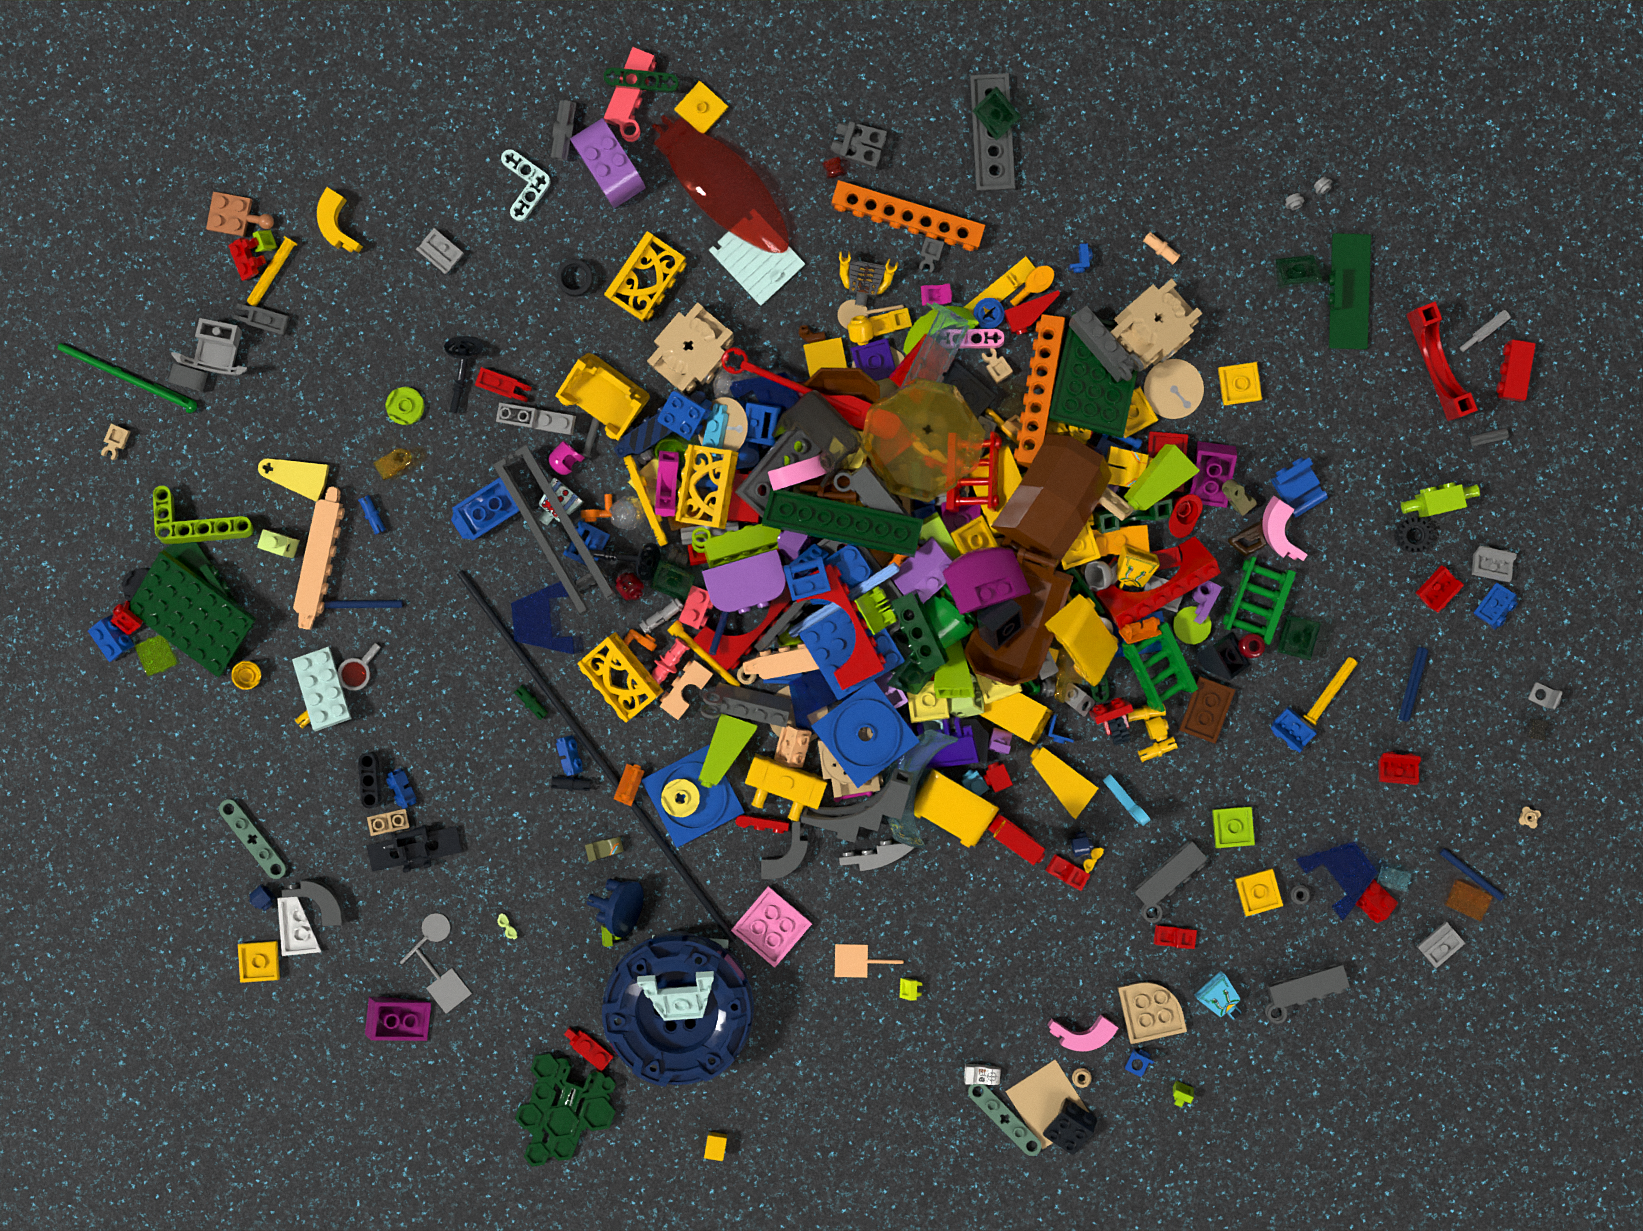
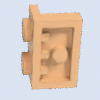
M787 723L786 728L782 727L774 760L787 767H803L812 732L801 730Z

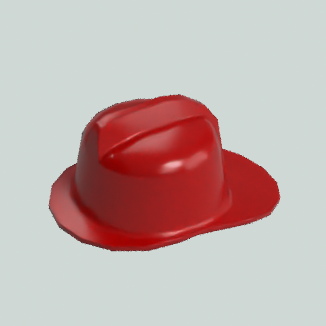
M1194 494L1179 497L1172 503L1173 512L1169 520V530L1175 537L1183 538L1189 535L1201 514L1203 503Z

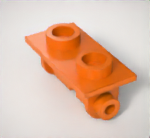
M1154 616L1143 620L1142 624L1140 622L1130 625L1126 624L1122 630L1118 631L1127 644L1162 634L1157 627L1160 625V620Z
M626 765L613 798L614 800L629 806L632 805L644 774L639 765Z

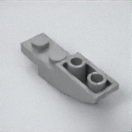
M499 403L496 422L573 435L576 416Z
M902 838L896 843H892V840H882L880 844L876 845L877 852H873V849L862 850V854H854V851L843 852V856H839L840 865L859 864L860 871L882 867L898 860L915 847V841H911V838Z

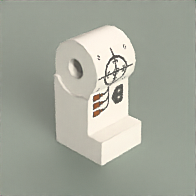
M965 1063L964 1082L971 1085L1000 1084L1001 1068Z

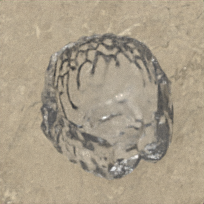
M722 366L717 371L713 382L715 398L731 397L733 395L731 390L741 387L743 372L731 374Z
M623 496L609 509V512L612 514L611 523L621 529L634 530L646 519V513L640 499L634 496Z

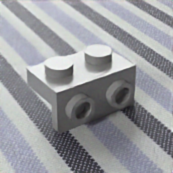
M1479 546L1473 554L1472 575L1510 582L1512 580L1513 562L1517 558V554L1511 553L1508 550H1497L1489 546Z

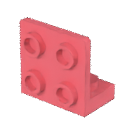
M692 585L678 621L695 627L698 630L701 627H705L709 616H706L708 609H712L714 606L708 591Z

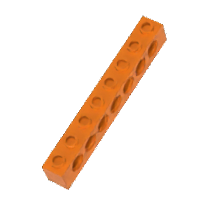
M839 180L831 205L835 206L834 209L837 211L845 212V210L853 212L852 215L860 218L864 216L871 217V221L876 223L884 221L889 223L890 227L900 229V227L907 228V231L912 234L918 235L920 232L926 234L928 238L935 240L940 238L948 245H963L962 248L968 251L978 250L985 228L984 224ZM850 196H855L858 202L851 205L847 202V199ZM872 201L876 204V208L868 210L865 206L866 203ZM891 207L895 213L892 216H887L884 213V209ZM910 213L913 219L908 222L904 221L902 215ZM927 218L931 221V225L924 227L920 221ZM947 224L950 230L943 233L939 230V226ZM964 229L967 231L968 236L960 238L957 232Z
M1042 314L1041 321L1037 320L1036 332H1039L1038 339L1034 338L1033 350H1036L1035 357L1030 359L1032 374L1028 375L1026 386L1029 387V392L1024 394L1023 405H1026L1025 412H1021L1020 423H1023L1022 430H1018L1017 441L1020 444L1019 449L1015 448L1014 460H1017L1018 467L1029 468L1047 433L1048 414L1058 369L1065 317ZM1046 334H1051L1054 336L1050 340H1046L1043 338ZM1044 352L1050 353L1048 358H1042L1040 355ZM1041 370L1047 372L1045 376H1039L1037 373ZM1038 388L1044 390V392L1040 395L1034 393V391ZM1033 407H1039L1041 408V411L1038 413H1033L1031 409ZM1036 425L1038 429L1032 432L1028 430V427ZM1028 443L1035 445L1032 450L1025 449V445Z

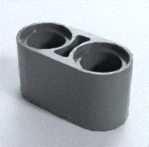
M172 364L168 382L203 392L208 373Z

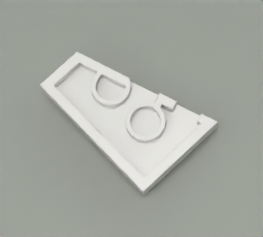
M277 898L282 956L321 952L299 898Z

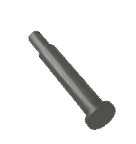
M593 417L583 453H580V455L591 458L590 453L600 423L595 417Z

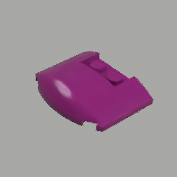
M1002 547L975 549L957 557L942 572L960 615L1031 592L1012 549Z

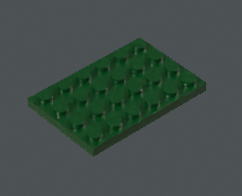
M1099 319L1109 332L1118 326L1116 322ZM1068 326L1048 420L1123 438L1138 371L1133 369L1130 380L1121 379L1117 382L1072 328Z
M165 550L158 554L128 608L143 623L218 678L226 670L257 619Z

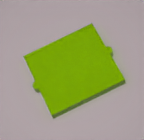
M161 635L147 638L146 641L134 646L147 677L160 671L164 672L165 669L177 664L168 641Z

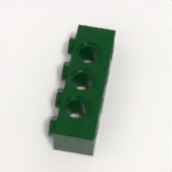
M915 589L891 601L892 611L895 616L898 615L901 622L900 628L909 638V647L912 651H915L918 657L916 659L918 666L924 672H928L946 664L950 659L917 590ZM907 609L914 612V618L907 616ZM915 627H919L923 631L922 636H918L915 633ZM923 645H928L931 648L930 654L924 652Z

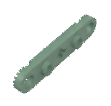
M233 799L224 800L219 806L221 816L269 877L273 879L283 877L286 874L287 867L279 854L237 801ZM228 803L234 806L232 814H227L224 810L225 805ZM250 834L252 836L256 835L258 837L256 838V844L254 842H249ZM274 864L281 866L282 871L280 874L276 875L272 872Z
M970 1084L968 1087L970 1098L1024 1153L1029 1156L1037 1155L1041 1150V1142L1031 1130L985 1084ZM976 1086L982 1087V1095L975 1096L972 1093L973 1088ZM1002 1114H1003V1115H1007V1114H1008V1115H1009V1116H1008V1120H1009V1121H1008V1122H1006V1121L1000 1122V1121H1001L1000 1115H1002ZM1029 1141H1035L1037 1148L1030 1151L1026 1148V1144Z

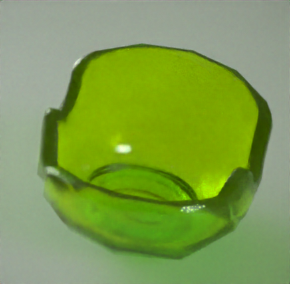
M664 438L655 446L657 460L659 459V451L679 452V462L685 457V448L676 438Z

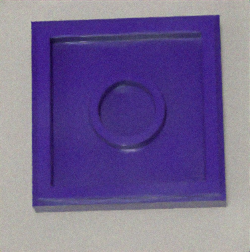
M888 338L851 348L855 367L862 369L874 381L887 379L896 369Z

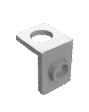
M1071 682L1058 695L1059 698L1082 716H1086L1096 703L1090 696ZM1089 701L1088 706L1082 710L1083 704Z
M1536 682L1528 699L1545 708L1555 709L1561 701L1563 692L1553 690ZM1538 689H1543L1546 693L1543 700H1538L1535 697Z

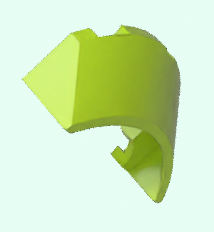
M957 306L936 308L921 316L914 323L906 337L903 351L907 356L925 333L931 337L938 330L952 324L956 328L963 326L967 327V329H974L979 325V322L966 308Z

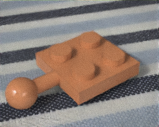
M213 192L206 229L208 231L245 237L248 222L257 223L263 229H270L274 224V219L270 214H262L261 216L250 215L252 199Z

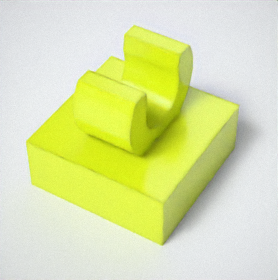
M901 978L900 998L917 1000V997L922 995V993L917 992V986H922V983L909 978Z

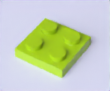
M1251 806L1212 809L1215 848L1255 845Z

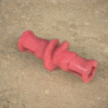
M679 638L675 639V644L667 651L665 656L660 655L662 661L656 659L654 661L658 666L654 668L651 676L659 685L667 678L669 672H677L675 664L680 661L685 651L690 649L688 644Z

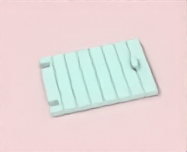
M753 208L749 212L753 217L750 221L743 217L718 241L721 248L717 250L712 246L709 251L761 306L792 278L805 263Z

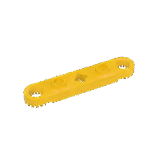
M632 455L624 457L625 465H628L630 477L655 537L658 539L657 542L660 546L666 545L668 541L660 523L663 520L661 515H655L654 506L645 487L648 485L644 475H640Z

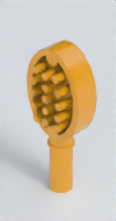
M1049 266L1034 268L1026 277L1025 288L1010 303L1015 307L1024 298L1029 296L1031 292L1040 293L1047 289L1054 279L1053 269Z

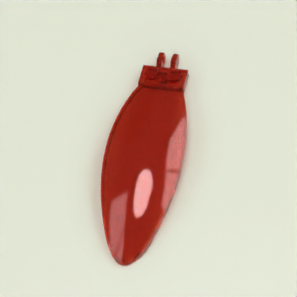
M662 115L660 119L669 129L664 132L658 124L654 123L652 125V128L660 135L654 142V145L669 159L678 180L693 201L716 223L748 244L769 253L785 252L789 246V237L785 223L770 193L751 167L724 144L710 136L695 131L682 117L672 124L665 115Z

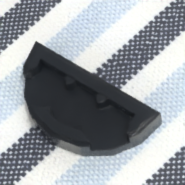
M137 568L129 571L124 577L122 587L126 600L131 602L149 569Z

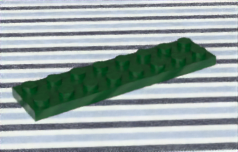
M771 488L762 519V526L913 558L916 555L924 524L923 519L779 489L773 491V488Z

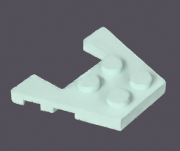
M714 971L696 972L697 986L682 988L669 987L658 989L655 975L637 976L638 986L644 989V994L652 1000L654 1008L664 1021L703 1018L711 984L714 980Z

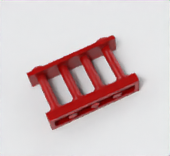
M990 432V439L964 440L958 433H949L946 509L951 513H958L961 505H987V509L996 512V507L999 506V495H997L999 449L1002 446L1001 438L997 433ZM990 447L989 459H963L961 457V450L964 448ZM989 466V478H962L960 476L963 467ZM988 485V497H961L960 488L962 486Z

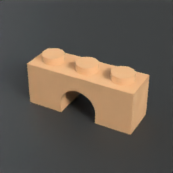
M696 660L693 663L689 661L683 669L685 671L684 675L681 678L678 676L671 684L674 687L671 692L668 693L666 691L659 700L662 702L660 707L677 720L681 718L690 706V703L683 698V688L688 684H694L703 689L713 675L710 670Z

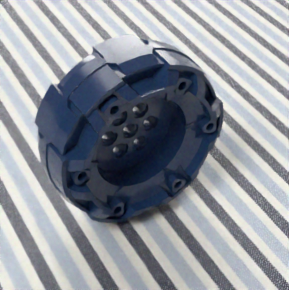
M673 931L655 935L653 938L642 941L628 951L618 962L607 982L602 1005L604 1033L618 1057L628 1067L633 1069L632 1073L637 1077L664 1087L667 1084L689 1085L702 1082L703 1080L707 1082L722 1073L732 1064L743 1049L751 1031L754 1015L752 988L739 960L731 951L723 948L717 942L698 934H689L687 931ZM714 971V980L711 984L703 1018H695L696 1024L694 1026H689L686 1023V1019L673 1020L676 1022L677 1027L669 1028L667 1026V1021L669 1020H663L655 1010L652 1000L646 997L644 989L637 984V976L655 975L658 989L665 987L681 988L683 985L696 987V972ZM620 1018L622 1022L616 1023L615 1019ZM713 1057L716 1061L711 1063L709 1058ZM653 1064L656 1065V1066H657V1069L651 1067V1065H653Z

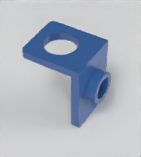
M1052 714L1047 736L1054 737V742L1064 744L1065 741L1073 743V739L1052 734L1057 716Z
M1133 1049L1125 1069L1142 1077L1148 1063L1153 1064L1154 1061L1150 1057V1053L1142 1049L1140 1051ZM1135 1059H1140L1143 1063L1142 1068L1139 1070L1132 1068V1062Z

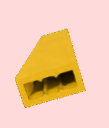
M1036 747L1030 755L1032 758L1030 762L1068 813L1076 819L1099 788L1044 747Z

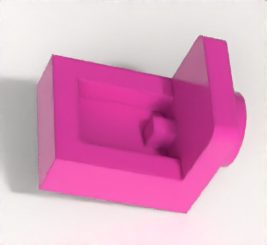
M950 284L921 286L922 306L951 303L952 290L950 289Z

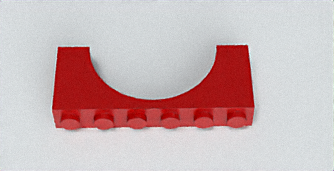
M1436 302L1407 313L1408 321L1447 421L1477 411L1478 409L1471 392L1465 391L1459 385L1446 361L1439 334V325L1442 317Z
M1196 536L1178 545L1183 556L1182 564L1178 572L1165 584L1149 591L1127 592L1118 589L1111 583L1108 588L1096 592V596L1106 613L1120 630L1126 624H1133L1221 573L1216 559Z
M830 563L825 568L831 591L796 600V602L799 603L808 599L828 600L839 605L850 616L856 633L855 647L850 658L834 671L841 689L844 690L884 670V664L887 662L882 652L878 653L876 649L878 645L874 636H869L866 630L868 629L867 623L864 618H860L855 600L851 601L848 595L851 593L846 583H842L840 579L842 574L838 566H833ZM819 569L808 575L819 573Z
M788 582L784 593L778 599L771 601L764 621L756 629L744 635L729 636L723 634L716 655L709 654L715 631L707 625L693 640L726 670H729V668L734 670L740 663L739 657L742 654L746 656L753 649L751 644L755 640L759 641L766 634L764 630L767 626L772 627L779 619L776 616L781 611L785 613L792 605L790 603L792 597Z
M997 812L987 827L989 831L994 833L993 837L1033 866L1036 862L1039 864L1045 856V848L1035 838Z

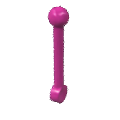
M873 791L843 795L833 799L835 802H840L842 799L865 795L870 797L873 795Z

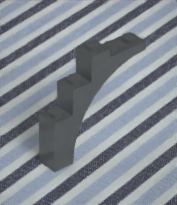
M895 768L891 779L880 792L858 804L837 808L818 807V810L805 806L801 822L838 832L836 838L855 843L859 826L878 831L882 815L902 819L914 773Z

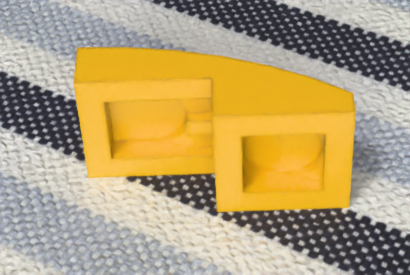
M908 308L869 318L872 321L874 337L912 327Z

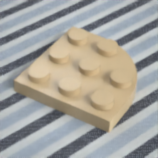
M1137 982L1118 987L1130 1044L1187 1032L1182 1008L1175 996L1165 987L1152 982Z

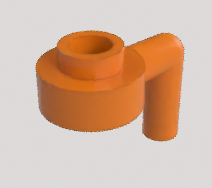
M604 494L605 510H581V518H585V522H596V518L611 517L613 515L612 494Z
M634 629L629 630L623 639V642L629 646L634 638L651 651H654L657 646L654 643L656 639L648 634L643 636Z

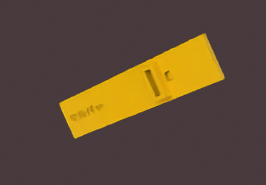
M1024 257L963 308L968 309L974 316V308L980 300L994 298L1001 302L1025 282L1026 277L1035 267L1027 257ZM983 307L985 314L990 311Z

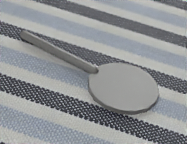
M439 913L427 916L422 923V932L425 937L400 961V964H404L427 939L434 942L445 939L450 933L451 928L447 917Z

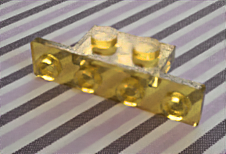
M1062 645V648L1059 650L1060 666L1057 667L1059 672L1056 673L1058 680L1057 686H1055L1054 697L1055 700L1064 703L1067 682L1082 684V677L1073 668L1075 663Z

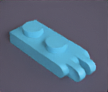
M718 403L713 405V410L707 419L702 446L722 449L728 422L726 405ZM712 454V456H715V457H720V456H721V455H719V454Z

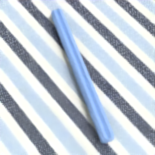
M893 562L850 590L851 593L848 594L851 601L899 572V566ZM833 602L829 603L788 630L792 638L797 637L799 632L834 613L841 607Z

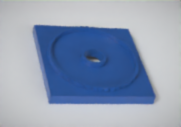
M874 680L867 683L811 725L857 788L920 742ZM862 727H869L872 730L873 736L869 741H862L859 738L858 732Z
M710 744L641 780L676 848L745 813L726 775L723 776L716 787L712 786V788L704 787L698 781ZM687 779L694 783L699 791L700 799L697 809L687 817L670 815L662 805V792L665 786L672 780ZM677 793L676 802L684 803L685 794Z

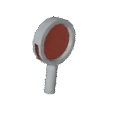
M374 643L362 659L351 658L345 660L340 665L338 675L344 688L356 691L368 685L371 679V670L368 663L379 651L380 645Z

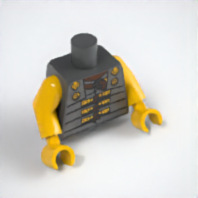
M842 251L839 253L841 280L844 287L849 289V293L857 294L855 305L866 307L868 297L876 298L877 294H882L888 288L894 271L898 267V262H896L894 267L890 266V259H888L886 266L851 260V253L849 251L847 258L842 257Z

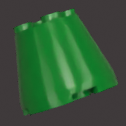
M933 594L923 604L945 650L967 636L974 629L971 623L968 625L965 623V616L963 614L960 615L958 609L944 597L940 596L938 598ZM915 627V633L918 636H922L923 631L919 627ZM923 645L924 652L930 654L931 648L928 645Z

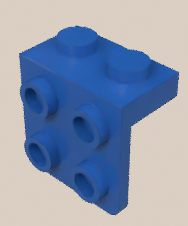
M674 390L658 417V422L685 439L690 440L695 434L698 436L704 427L701 425L703 420H707L712 412L710 410L712 402L706 399L700 405L679 391Z

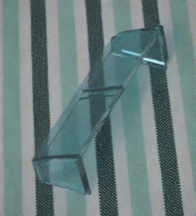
M935 302L933 305L926 303L938 314L892 405L878 399L879 402L883 403L882 408L915 425L917 422H922L944 378L943 372L946 373L969 329V325H967L968 320Z

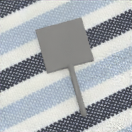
M419 949L416 950V953L437 978L426 989L446 1014L472 994L452 968L440 977Z

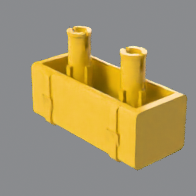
M756 753L745 784L757 788L751 804L755 807L763 808L768 792L792 800L793 804L788 818L799 822L804 805L818 810L828 779H823V777L815 773L812 774L796 767H787L771 759V757H765Z

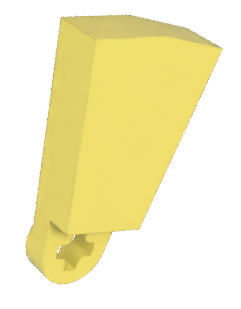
M263 459L258 465V471L263 477L317 502L321 499L327 483L329 465ZM271 463L273 471H269L268 474H266V470L263 469L264 465L268 466V464Z

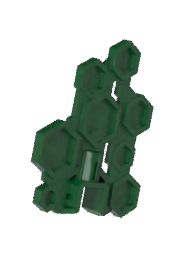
M551 1052L536 1054L530 1070L538 1080L533 1088L530 1102L521 1104L515 1117L523 1129H527L533 1136L524 1154V1158L532 1167L545 1165L547 1159L555 1156L558 1161L571 1159L580 1134L587 1127L590 1131L610 1128L616 1112L614 1106L609 1102L610 1096L608 1095V1093H613L617 1083L612 1076H605L598 1069L591 1070L584 1084L569 1078L573 1066L570 1058H555ZM556 1083L562 1090L558 1104L552 1106L557 1092L554 1089ZM585 1097L581 1111L578 1115L576 1113V1110L581 1098ZM543 1127L550 1135L548 1142L546 1143L543 1142V1137L545 1134L543 1131Z

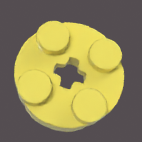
M675 779L665 786L661 802L665 811L670 815L687 817L697 809L700 794L694 783L687 779ZM677 793L685 794L684 803L676 802Z

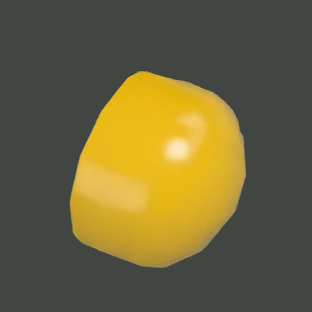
M241 661L234 666L232 681L238 688L243 690L252 689L260 682L261 670L256 663Z

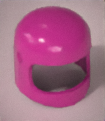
M562 441L550 454L549 463L557 473L568 475L572 472V465L577 460L582 462L585 457L576 452L568 443Z

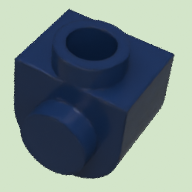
M1086 832L1075 833V836L1070 837L1074 857L1090 855V850H1093L1092 840L1086 836Z
M260 884L249 894L250 903L255 908L263 909L264 911L273 905L272 901L276 898L263 884Z

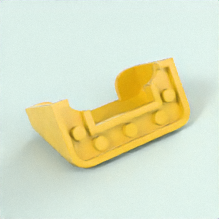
M587 353L577 360L555 395L563 405L577 404L605 424L606 435L617 441L621 439L650 398V395L644 389L591 353Z
M1008 445L1002 446L999 449L997 482L999 506L996 507V512H992L987 509V505H980L986 524L994 538L1003 534L993 529L991 525L1022 480ZM990 453L980 459H989ZM989 466L965 467V471L962 473L969 474V478H989ZM988 485L973 486L977 497H988Z
M1079 594L1044 625L1050 632L1052 631L1056 635L1057 641L1064 646L1075 663L1073 665L1075 671L1095 687L1101 681L1119 648L1117 645L1119 641L1113 634L1109 633L1094 609V602L1089 597L1085 599Z
M934 768L930 769L909 805L911 814L919 819L923 816L960 838V843L968 848L971 845L976 846L1000 809L995 804L986 801Z

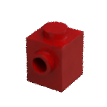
M997 761L988 765V769L985 770L986 775L983 777L987 786L991 785L995 793L1013 785L1003 763L999 764Z

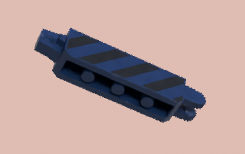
M700 391L694 393L689 398L701 405L706 400V395ZM664 406L660 407L657 410L658 414L652 418L650 415L644 418L639 427L635 428L633 426L625 431L624 440L614 448L620 459L632 453L641 455L647 449H651L674 433V431L658 422V417Z

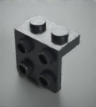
M1065 1098L1061 1103L1058 1115L1043 1131V1136L1073 1155L1094 1133L1098 1118Z

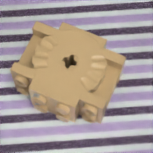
M1170 279L1159 290L1153 284L1114 319L1118 326L1110 333L1129 355L1135 354L1141 360L1144 369L1151 363L1156 365L1160 361L1163 364L1191 339L1189 335L1194 332L1192 327L1199 322L1197 318L1202 314L1198 308L1193 311L1173 288L1177 285L1173 279Z
M697 302L685 317L679 312L654 340L658 349L647 362L684 395L687 392L690 394L697 386L696 381L702 385L705 382L709 384L715 377L714 372L716 369L719 368L721 370L723 368L721 359L725 352L724 348L727 350L732 346L734 335L732 331L722 325ZM686 346H692L693 350H687Z
M862 727L858 732V736L862 741H869L873 736V732L869 727ZM818 739L823 779L832 780L834 798L869 791H880V786H883L881 773L876 774L857 788L823 741Z

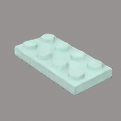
M326 647L292 659L313 730L318 731L352 719L331 649Z

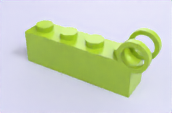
M938 512L923 519L921 540L925 539L927 541L933 537L954 559L961 556ZM940 588L941 597H944L953 605V601L945 596V592Z
M761 523L755 526L748 525L737 531L730 530L720 536H711L708 529L699 527L692 532V547L696 552L705 553L709 568L779 549L777 538L781 530L762 526ZM698 532H705L707 535H705V534H698V535H696V533H698ZM704 538L706 541L698 542L697 539ZM696 545H697V546H701V547L704 546V548H703V549H700V548L696 547Z

